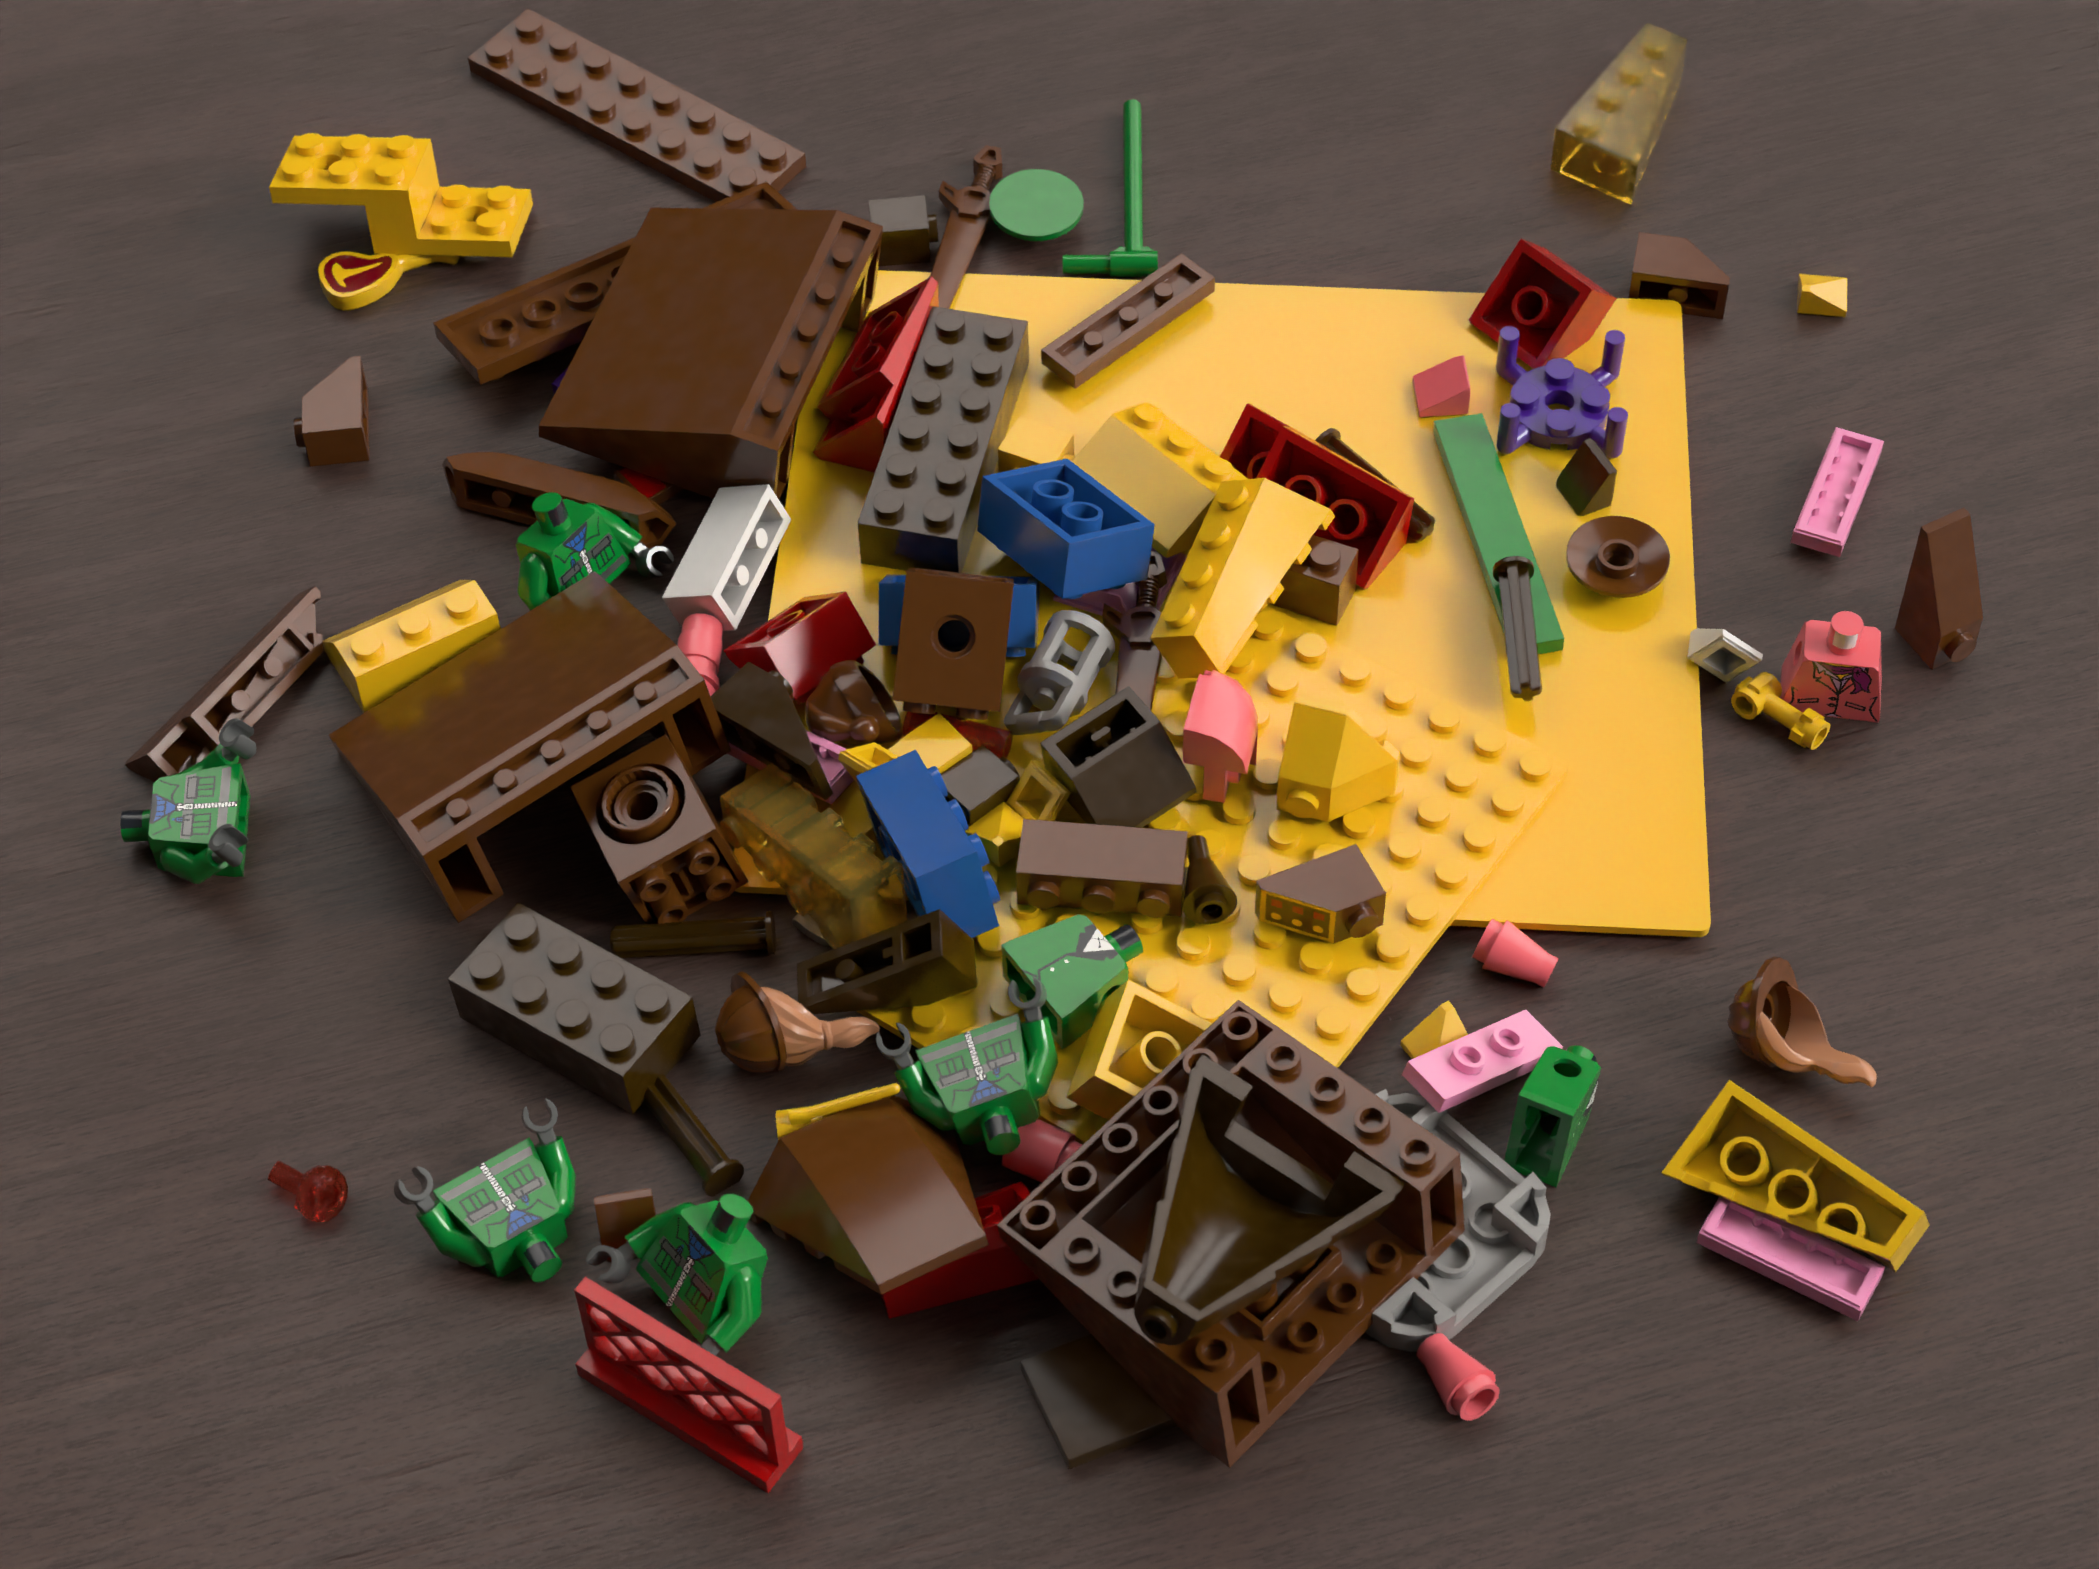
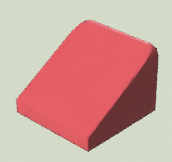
M1464 355L1453 357L1413 376V387L1419 417L1468 414L1470 382Z

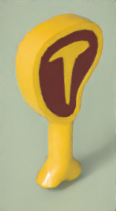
M351 251L338 252L324 258L319 264V281L321 289L331 305L341 310H354L373 303L390 292L404 272L434 262L455 265L459 260V256L382 253L365 255Z

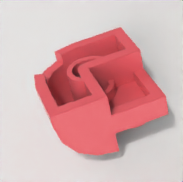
M1205 670L1204 675L1199 674L1183 729V763L1203 766V799L1224 803L1229 783L1238 784L1241 773L1247 774L1249 764L1256 765L1258 715L1252 697L1238 680L1215 670L1213 672Z

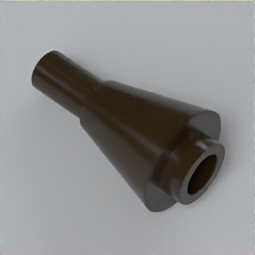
M1201 835L1191 836L1187 840L1189 866L1183 900V912L1189 920L1198 924L1218 923L1228 918L1234 912L1237 906V897L1216 864L1211 860L1206 838Z

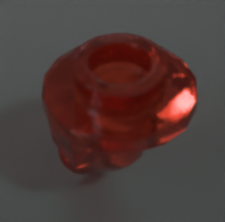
M277 1161L268 1176V1181L296 1195V1202L293 1207L305 1218L315 1222H326L336 1217L344 1208L348 1197V1185L345 1176L339 1169L329 1165L315 1166L304 1174L282 1161Z

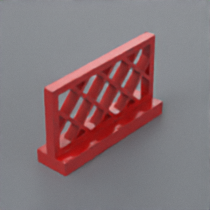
M585 1277L574 1289L588 1346L586 1352L575 1364L578 1375L766 1493H769L804 1448L802 1437L785 1427L781 1396Z

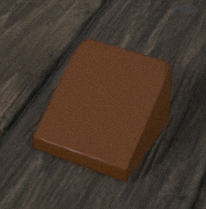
M652 1188L594 1197L601 1245L618 1249L628 1242L624 1236L657 1215ZM609 1257L606 1261L612 1262L611 1257Z

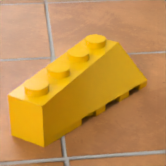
M1266 478L1221 481L1150 637L1179 679L1198 678L1199 674L1204 675L1205 670L1212 672L1215 670L1225 674L1258 627L1254 620L1255 616L1268 604L1276 602L1284 590L1280 581L1293 563L1301 565L1311 552L1312 548L1308 541L1317 528L1326 530L1334 519L1335 515L1331 509Z
M1731 1080L1727 1082L1662 1171L1664 1176L1864 1251L1895 1273L1929 1227L1923 1210Z

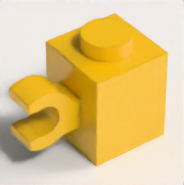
M1019 415L997 449L998 473L1062 459L1072 461L1076 457L1074 456V434Z

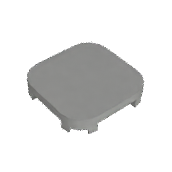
M1384 1089L1376 1095L1460 1152L1465 1231L1417 1280L1412 1277L1372 1313L1373 1324L1365 1331L1369 1336L1389 1348L1416 1352L1423 1341L1433 1334L1443 1333L1449 1340L1452 1339L1533 1267L1545 1250L1551 1214L1545 1196L1547 1188L1534 1172L1524 1178L1451 1117L1447 1110L1438 1113L1423 1096L1409 1093L1388 1096L1387 1090Z

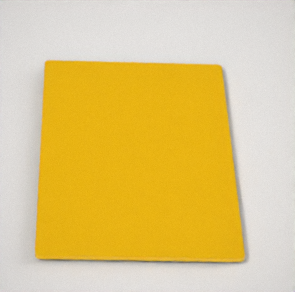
M1267 605L1255 616L1254 620L1258 627L1224 674L1238 680L1252 697L1258 715L1256 765L1249 764L1247 774L1241 773L1238 784L1229 783L1225 802L1221 803L1203 799L1204 767L1183 763L1196 786L1197 792L1143 827L1188 831V838L1194 835H1201L1206 838L1211 860L1216 864L1237 897L1236 909L1228 918L1214 924H1198L1185 916L1183 907L1181 917L1163 916L1153 918L1137 913L1111 911L1107 913H1093L1085 909L1059 907L1040 909L1032 905L1017 904L1016 869L1018 854L1001 867H998L989 859V864L982 866L983 872L987 870L990 873L1000 895V901L993 904L999 926L972 938L975 946L977 987L930 1005L860 1010L857 1012L877 1022L878 1025L902 1039L904 1037L900 1034L896 1023L904 1025L909 1031L911 1044L919 1049L1015 1014L1019 1015L1021 1022L1026 1021L1024 1011L1015 1006L1008 995L1009 983L1003 977L1001 945L1012 939L1080 914L1087 916L1103 936L1108 935L1125 924L1130 925L1135 930L1141 940L1143 953L1126 962L1129 980L1212 1024L1239 999L1332 1065L1339 1068L1567 775L1568 764L1564 759ZM1161 655L1151 712L1161 722L1183 762V729L1198 678L1179 679L1163 655ZM1297 694L1350 706L1364 719L1362 728L1377 742L1386 739L1400 752L1397 786L1393 794L1330 822L1314 818H1299L1291 813L1276 810L1278 774ZM1067 800L1054 820L1086 824ZM1357 844L1386 892L1383 925L1377 927L1366 936L1360 938L1350 937L1334 944L1261 922L1255 914L1257 880ZM1187 855V868H1186L1185 886H1186L1187 872H1188V866H1189L1188 855ZM1091 1028L1063 1050L1054 1040L1058 1064L1047 1094L1038 1099L1040 1110L1038 1119L1074 1134L1075 1141L1081 1144L1089 1140L1109 1121L1066 1098Z

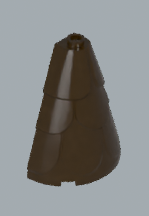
M1202 1055L1197 1061L1196 1066L1190 1071L1187 1079L1176 1137L1173 1140L1167 1157L1160 1201L1157 1202L1149 1222L1134 1304V1316L1141 1331L1147 1338L1159 1344L1180 1345L1257 1301L1268 1292L1272 1284L1320 1257L1326 1248L1380 1216L1389 1208L1405 1183L1354 1151L1333 1185L1235 1122L1253 1086Z

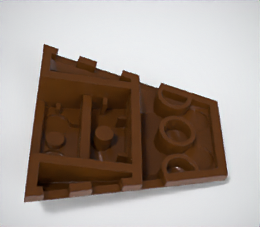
M895 1095L838 1111L780 1137L748 1199L753 1208L750 1220L757 1224L764 1220L771 1224L773 1233L785 1240H789L792 1237L797 1238L804 1243L806 1252L818 1259L825 1256L832 1258L837 1270L879 1294H884L988 1245L954 1131L939 1130L915 1114L908 1100Z

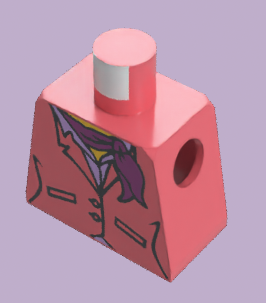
M1850 611L1836 613L1832 617L1831 622L1819 620L1804 622L1781 668L1780 684L1782 694L1779 698L1801 712L1811 708L1822 716L1879 723L1882 684L1881 631L1876 627L1864 626L1861 617Z

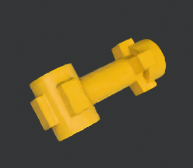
M1761 672L1754 678L1748 676L1736 686L1731 702L1736 713L1742 718L1754 719L1763 712L1791 730L1789 739L1811 750L1818 748L1828 735L1830 723L1824 720V716L1811 708L1801 712L1779 698L1782 694V687L1778 679L1771 673Z

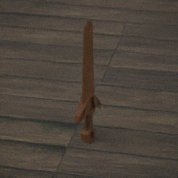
M985 145L973 158L975 177L971 186L957 190L945 181H942L939 188V200L950 212L930 277L932 276L938 282L939 307L950 309L986 225L989 221L993 220L989 208L991 195L989 190L993 180L1002 178L1001 147Z
M1151 551L1148 578L1135 582L1138 586L1136 607H1132L1122 614L1104 603L1102 613L1103 624L1119 639L1116 694L1129 686L1151 711L1162 654L1150 637L1161 615V612L1156 608L1158 590L1167 584L1162 556L1158 551Z

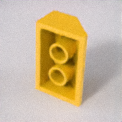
M1149 402L1112 414L1071 461L1155 524L1152 547L1165 558L1191 549L1221 481L1248 479L1233 468L1230 462L1220 458L1199 442L1193 434L1186 432L1165 416L1159 408L1151 405Z
M458 580L323 640V649L358 706L365 713L500 630L497 612L475 580Z

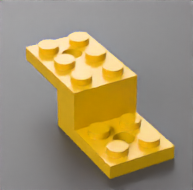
M307 133L301 136H294L269 186L272 203L365 206L374 254L513 257L533 206L531 189H513L510 186L470 188L459 184L440 187L431 139L413 138L407 135L395 136L393 138L367 137L362 134L335 137Z

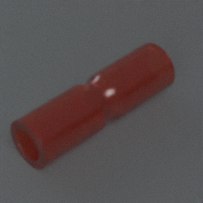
M907 712L903 723V736L905 737L911 731L937 715L938 712H935V714ZM940 713L972 745V752L984 745L998 758H1008L1013 740L1012 731L970 720L960 721L954 716Z

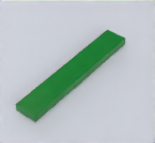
M1483 414L1434 421L1433 434L1503 633L1504 626L1499 582L1494 579L1492 569L1495 563L1503 558L1522 556L1528 558L1534 564V575L1530 578L1538 654L1563 650L1565 638Z

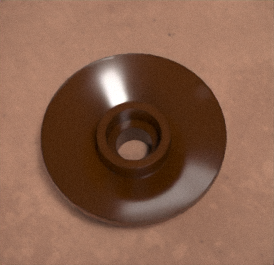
M1605 516L1586 522L1572 534L1567 545L1566 560L1572 575L1587 589L1608 597L1629 598L1653 590L1664 580L1669 569L1670 552L1664 538L1648 524L1624 516Z

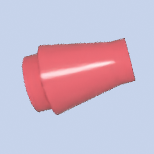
M1491 919L1472 958L1484 963L1482 969L1529 981L1543 988L1559 958L1549 954L1508 920L1502 924L1494 919Z
M1443 1333L1431 1335L1419 1346L1417 1358L1425 1366L1450 1414L1459 1415L1463 1420L1470 1421L1481 1417L1492 1408L1498 1399L1499 1388L1495 1384V1374L1454 1345Z

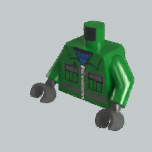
M549 492L540 495L533 501L532 508L537 521L518 537L516 543L520 561L517 592L521 600L531 611L594 571L610 584L631 564L628 558L629 553L636 557L635 565L639 574L647 578L662 576L652 566V555L656 556L664 564L673 563L674 557L671 551L664 546L651 548L645 546L640 542L643 537L619 516L595 503L588 502L582 505L569 499H562L558 493Z
M238 718L229 720L220 731V744L202 761L176 775L161 777L153 783L151 809L122 811L120 826L123 841H149L159 869L168 871L193 884H200L213 875L244 877L246 844L249 840L247 832L251 795L241 763L238 762L239 757L250 759L256 754V743L249 739L254 734V728Z
M1034 976L1033 983L1036 987V995L1029 1002H1021L1019 989L1015 981H1011L1008 987V995L1011 1002L1024 1011L1026 1021L1021 1022L1019 1015L1015 1014L916 1050L919 1059L913 1061L909 1053L911 1038L909 1031L904 1025L896 1023L900 1034L905 1039L902 1047L897 1050L887 1049L883 1045L879 1033L876 1036V1043L880 1054L884 1058L895 1062L898 1070L894 1072V1075L915 1114L941 1131L955 1130L965 1145H973L985 1140L988 1151L994 1155L1008 1154L1019 1147L1021 1138L1017 1128L1031 1124L1039 1118L1038 1099L1047 1094L1058 1064L1048 1016L1042 1017L1040 1009L1046 1001L1047 990L1044 984Z
M544 1099L545 1106L550 1113V1120L544 1126H537L531 1122L526 1106L521 1115L523 1125L531 1133L537 1134L539 1143L534 1146L531 1139L527 1138L433 1190L435 1201L429 1195L433 1188V1178L425 1168L420 1166L412 1168L414 1176L421 1183L422 1190L419 1195L410 1194L400 1179L395 1181L394 1194L401 1203L407 1205L415 1204L419 1210L416 1218L442 1255L473 1267L485 1266L496 1277H504L523 1266L534 1282L548 1280L560 1270L562 1260L553 1248L564 1243L568 1238L565 1220L574 1212L576 1174L562 1136H555L553 1130L558 1112L552 1101Z
M725 1194L721 1197L720 1201L714 1200L699 1205L690 1202L679 1204L653 1216L624 1236L628 1242L618 1249L605 1245L597 1246L588 1253L586 1258L587 1264L597 1266L611 1257V1268L608 1272L599 1276L597 1280L617 1284L625 1280L630 1271V1261L638 1256L640 1261L635 1270L699 1341L700 1347L715 1356L720 1350L727 1353L757 1321L762 1312L761 1279L768 1256L766 1249L746 1228L753 1213V1208L745 1198L739 1195Z

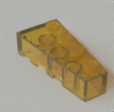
M1646 23L1555 127L1550 169L1632 205L1640 178H1643L1652 148L1657 143L1662 123L1668 115L1680 85L1688 39Z
M773 763L720 796L723 814L720 827L726 839L733 847L737 849L743 847L752 856L757 870L768 882L775 880L785 890L790 904L801 916L808 914L819 925L820 932L830 947L836 949L907 922L903 864L891 855L883 861L873 854L877 849L871 839L862 832L854 838L849 836L842 817L831 808L826 809L822 813L818 812L813 795Z

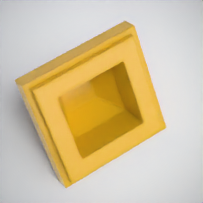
M875 742L841 751L838 756L840 763L857 784V775L898 758V756Z
M1031 760L1006 804L1023 819L1054 821L1071 792L1037 760Z

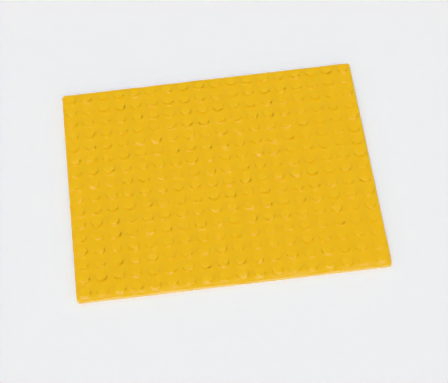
M878 270L875 298L868 313L930 277L931 272ZM990 274L964 275L950 309L1028 321L1029 364L1006 435L1020 415L1073 433L1074 456H1076L1112 414L1149 402L1151 405L1159 408L1165 416L1186 432L1193 434L1199 442L1220 457L1246 404L1251 403L1313 440H1316L1321 433L1329 428L1337 429L1341 434L1340 440L1400 490L1415 498L1414 501L1435 518L1434 530L1430 536H1427L1421 542H1417L1407 535L1406 544L1368 589H1363L1356 585V590L1337 626L1271 604L1268 605L1567 762L1568 770L1564 780L1450 926L1487 927L1491 919H1494L1502 924L1508 920L1518 929L1681 937H1704L1709 933L1711 916L1699 665L1687 658L1690 633L1697 629L1682 307L1679 302L1674 300L1617 298L1591 339L1564 358L1571 361L1575 368L1590 374L1601 366L1606 333L1611 330H1619L1625 335L1620 374L1616 380L1605 387L1610 393L1609 410L1614 407H1621L1628 413L1623 451L1617 458H1608L1617 470L1611 506L1585 516H1579L1556 487V481L1577 449L1567 450V444L1552 443L1550 449L1534 446L1529 442H1526L1511 454H1502L1497 449L1500 409L1504 404L1509 403L1513 385L1502 378L1496 371L1498 343L1468 321L1485 293L1215 283V292L1074 389L1041 363V349L1142 280ZM840 327L798 416L785 502V510L790 516L791 522L779 543L768 621L803 597L846 591L876 643L875 647L861 655L865 661L862 665L881 681L893 698L897 655L891 654V646H879V582L887 574L906 575V571L861 563L858 520L875 473L820 460L812 453L830 421L817 408V405L857 335L855 332ZM1464 355L1470 382L1468 414L1419 417L1413 387V376L1453 357ZM1517 357L1516 363L1527 372L1533 369ZM1551 404L1547 406L1551 410L1570 409L1569 407L1563 404ZM1483 414L1565 638L1563 650L1538 654L1542 692L1539 695L1533 696L1531 701H1523V698H1514L1510 692L1505 635L1433 434L1434 421ZM998 461L993 474L998 473ZM1605 516H1624L1642 521L1654 528L1667 543L1670 552V564L1667 575L1656 588L1639 596L1615 598L1595 593L1580 584L1569 570L1566 552L1572 534L1586 522ZM976 527L962 573L983 576L1034 577L980 534ZM1190 549L1183 551L1181 553L1187 554L1188 556ZM1178 575L1159 609L1161 613L1173 589V586L1178 578ZM1040 582L1037 645L1035 648H1026V656L1006 657L1000 712L989 711L988 720L957 717V707L936 705L935 714H922L903 711L904 702L894 701L901 718L903 735L895 742L880 744V746L888 750L911 731L940 713L972 745V752L984 745L998 758L1004 757L1009 760L1016 768L1020 778L1031 760H1037L1045 768L1040 743L1059 730L1013 735L1004 724V718L1020 691L1017 676L1024 665L1031 661L1044 637V628L1054 613L1061 610H1075L1088 614L1103 624L1102 615L1054 601L1053 597L1055 594L1053 591ZM1069 627L1063 640L1071 647L1083 652L1091 636L1080 629ZM1111 631L1110 633L1115 641V651L1110 661L1098 672L1088 691V701L1080 714L1069 717L1062 728L1116 694L1119 639ZM1061 659L1057 661V664L1070 671H1073L1075 668ZM792 700L805 729L809 731L805 720L806 702L797 704L795 700ZM1032 705L1028 713L1042 710ZM843 743L837 744L846 749L858 747L854 745H846ZM747 764L734 854L749 882L734 891L759 894L908 900L878 845L845 865L814 833L813 824L831 804Z

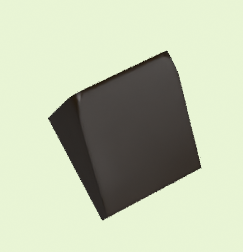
M1589 438L1582 442L1560 473L1556 481V487L1575 513L1579 516H1585L1611 506L1617 470L1595 441Z

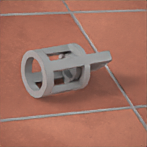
M1061 610L1051 616L1044 628V637L1031 661L1024 665L1017 676L1020 691L1004 718L1006 728L1013 735L1056 731L1066 724L1069 717L1080 714L1088 701V691L1098 672L1107 665L1115 651V641L1110 631L1101 622L1088 614L1075 610ZM1069 627L1080 629L1091 636L1083 652L1076 650L1063 640ZM1061 659L1075 668L1073 671H1070L1057 664V661ZM1032 705L1042 710L1028 713Z

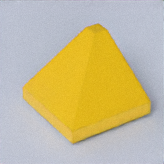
M1799 274L1797 313L1846 317L1847 278Z
M1003 801L969 826V829L965 830L967 836L977 833L988 858L998 867H1001L1019 853L1023 818Z
M1447 1001L1437 1007L1401 1040L1400 1046L1411 1059H1414L1468 1035L1455 1008Z

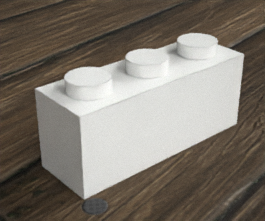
M769 484L719 488L662 597L681 627L686 617L700 613L719 619L723 624V631H734L737 629L791 522L790 516Z

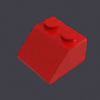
M1520 239L1468 321L1497 343H1499L1500 330L1503 327L1513 326L1517 328L1520 332L1517 357L1535 369L1545 366L1551 359H1564L1589 341L1617 298L1548 249Z
M844 591L803 597L726 648L724 652L729 660L739 669L749 661L766 672L771 670L777 671L791 685L793 689V694L790 696L791 699L795 700L797 704H802L807 701L811 693L817 688L823 675L830 670V666L845 660H855L863 664L865 661L861 655L875 647L876 643L848 594Z

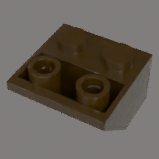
M1129 686L1040 743L1045 769L1071 792L1067 801L1086 824L1143 828L1197 792L1193 780L1161 722Z

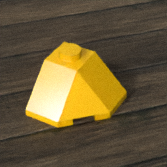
M1297 694L1278 774L1276 810L1291 813L1299 818H1314L1330 822L1387 797L1395 792L1397 786L1400 752L1386 739L1377 742L1362 728L1364 719L1350 706Z

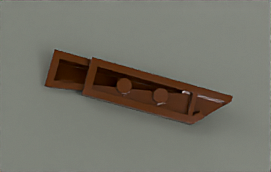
M313 586L297 594L125 762V766L131 771L155 782L161 777L176 775L202 761L220 744V731L229 720L238 718L252 727L323 652L322 634L316 633L315 603L321 599L320 590Z

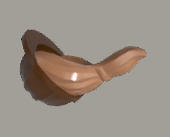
M1774 956L1767 959L1758 970L1756 978L1746 982L1739 988L1733 1002L1729 1006L1730 1014L1727 1023L1736 1045L1744 1054L1757 1060L1765 1067L1772 1068L1777 1066L1785 1071L1794 1073L1817 1071L1818 1074H1826L1842 1084L1861 1082L1870 1087L1876 1084V1071L1868 1062L1858 1056L1841 1052L1831 1047L1817 1007L1804 993L1799 991L1795 974L1787 960Z
M743 971L732 976V994L723 1004L715 1025V1034L721 1052L738 1067L750 1072L759 1073L779 1072L784 1070L785 1066L802 1065L823 1049L855 1047L880 1030L877 1022L866 1017H846L833 1021L819 1020L793 998L781 991L769 987H760L751 976Z

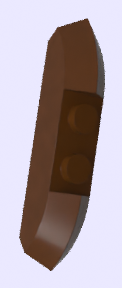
M497 452L457 454L446 457L442 464L451 496L457 507L533 525L537 521L532 508L533 501L542 494L555 492L560 494L562 499H569L582 505L588 502L595 503L619 516L643 536L640 542L648 548L661 546L676 525L672 516L655 501L623 483L608 478Z

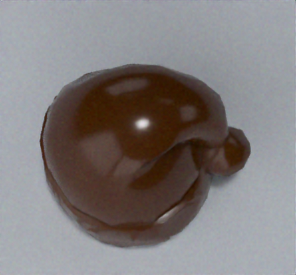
M845 660L830 666V670L823 675L819 685L807 699L805 720L809 732L835 744L843 743L846 745L862 746L875 742L880 745L895 742L903 735L901 718L893 698L881 681L869 669L855 660Z

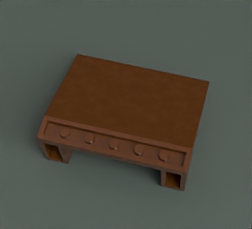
M650 208L539 424V437L713 499L719 488L769 484L780 501L789 482L795 423L840 327L858 333L875 298L883 226L838 210Z
M595 571L328 735L336 750L458 923L504 895L476 837L647 730L651 732L655 739L665 734L668 736L691 775L696 774L731 751L703 677L668 636Z
M1238 999L997 1226L1000 1238L1164 1412L1173 1418V1421L1182 1431L1230 1468L1373 1324L1372 1313L1412 1277L1417 1280L1465 1231L1460 1152ZM1202 1055L1253 1086L1235 1122L1333 1185L1354 1151L1405 1183L1389 1208L1380 1216L1326 1248L1320 1257L1272 1284L1268 1292L1257 1301L1180 1345L1159 1344L1147 1338L1141 1331L1134 1316V1304L1149 1222L1157 1202L1160 1201L1167 1157L1173 1140L1176 1137L1187 1079L1190 1071L1196 1066L1197 1061Z

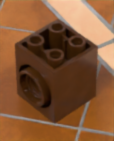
M911 567L907 569L893 690V700L904 702L903 711L935 714L936 705L957 707V717L988 720L989 711L1000 712L1014 579ZM958 620L964 623L970 632L969 639L963 645L957 647L945 644L939 634V629L945 622Z
M666 734L571 786L619 885L646 924L683 922L690 914L714 901L727 898L735 889L749 882L700 788Z

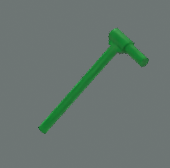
M1130 99L1123 104L1124 247H1118L1114 251H1110V255H1063V274H1110V277H1147L1158 269V251H1154L1148 246H1143L1141 104L1137 100Z

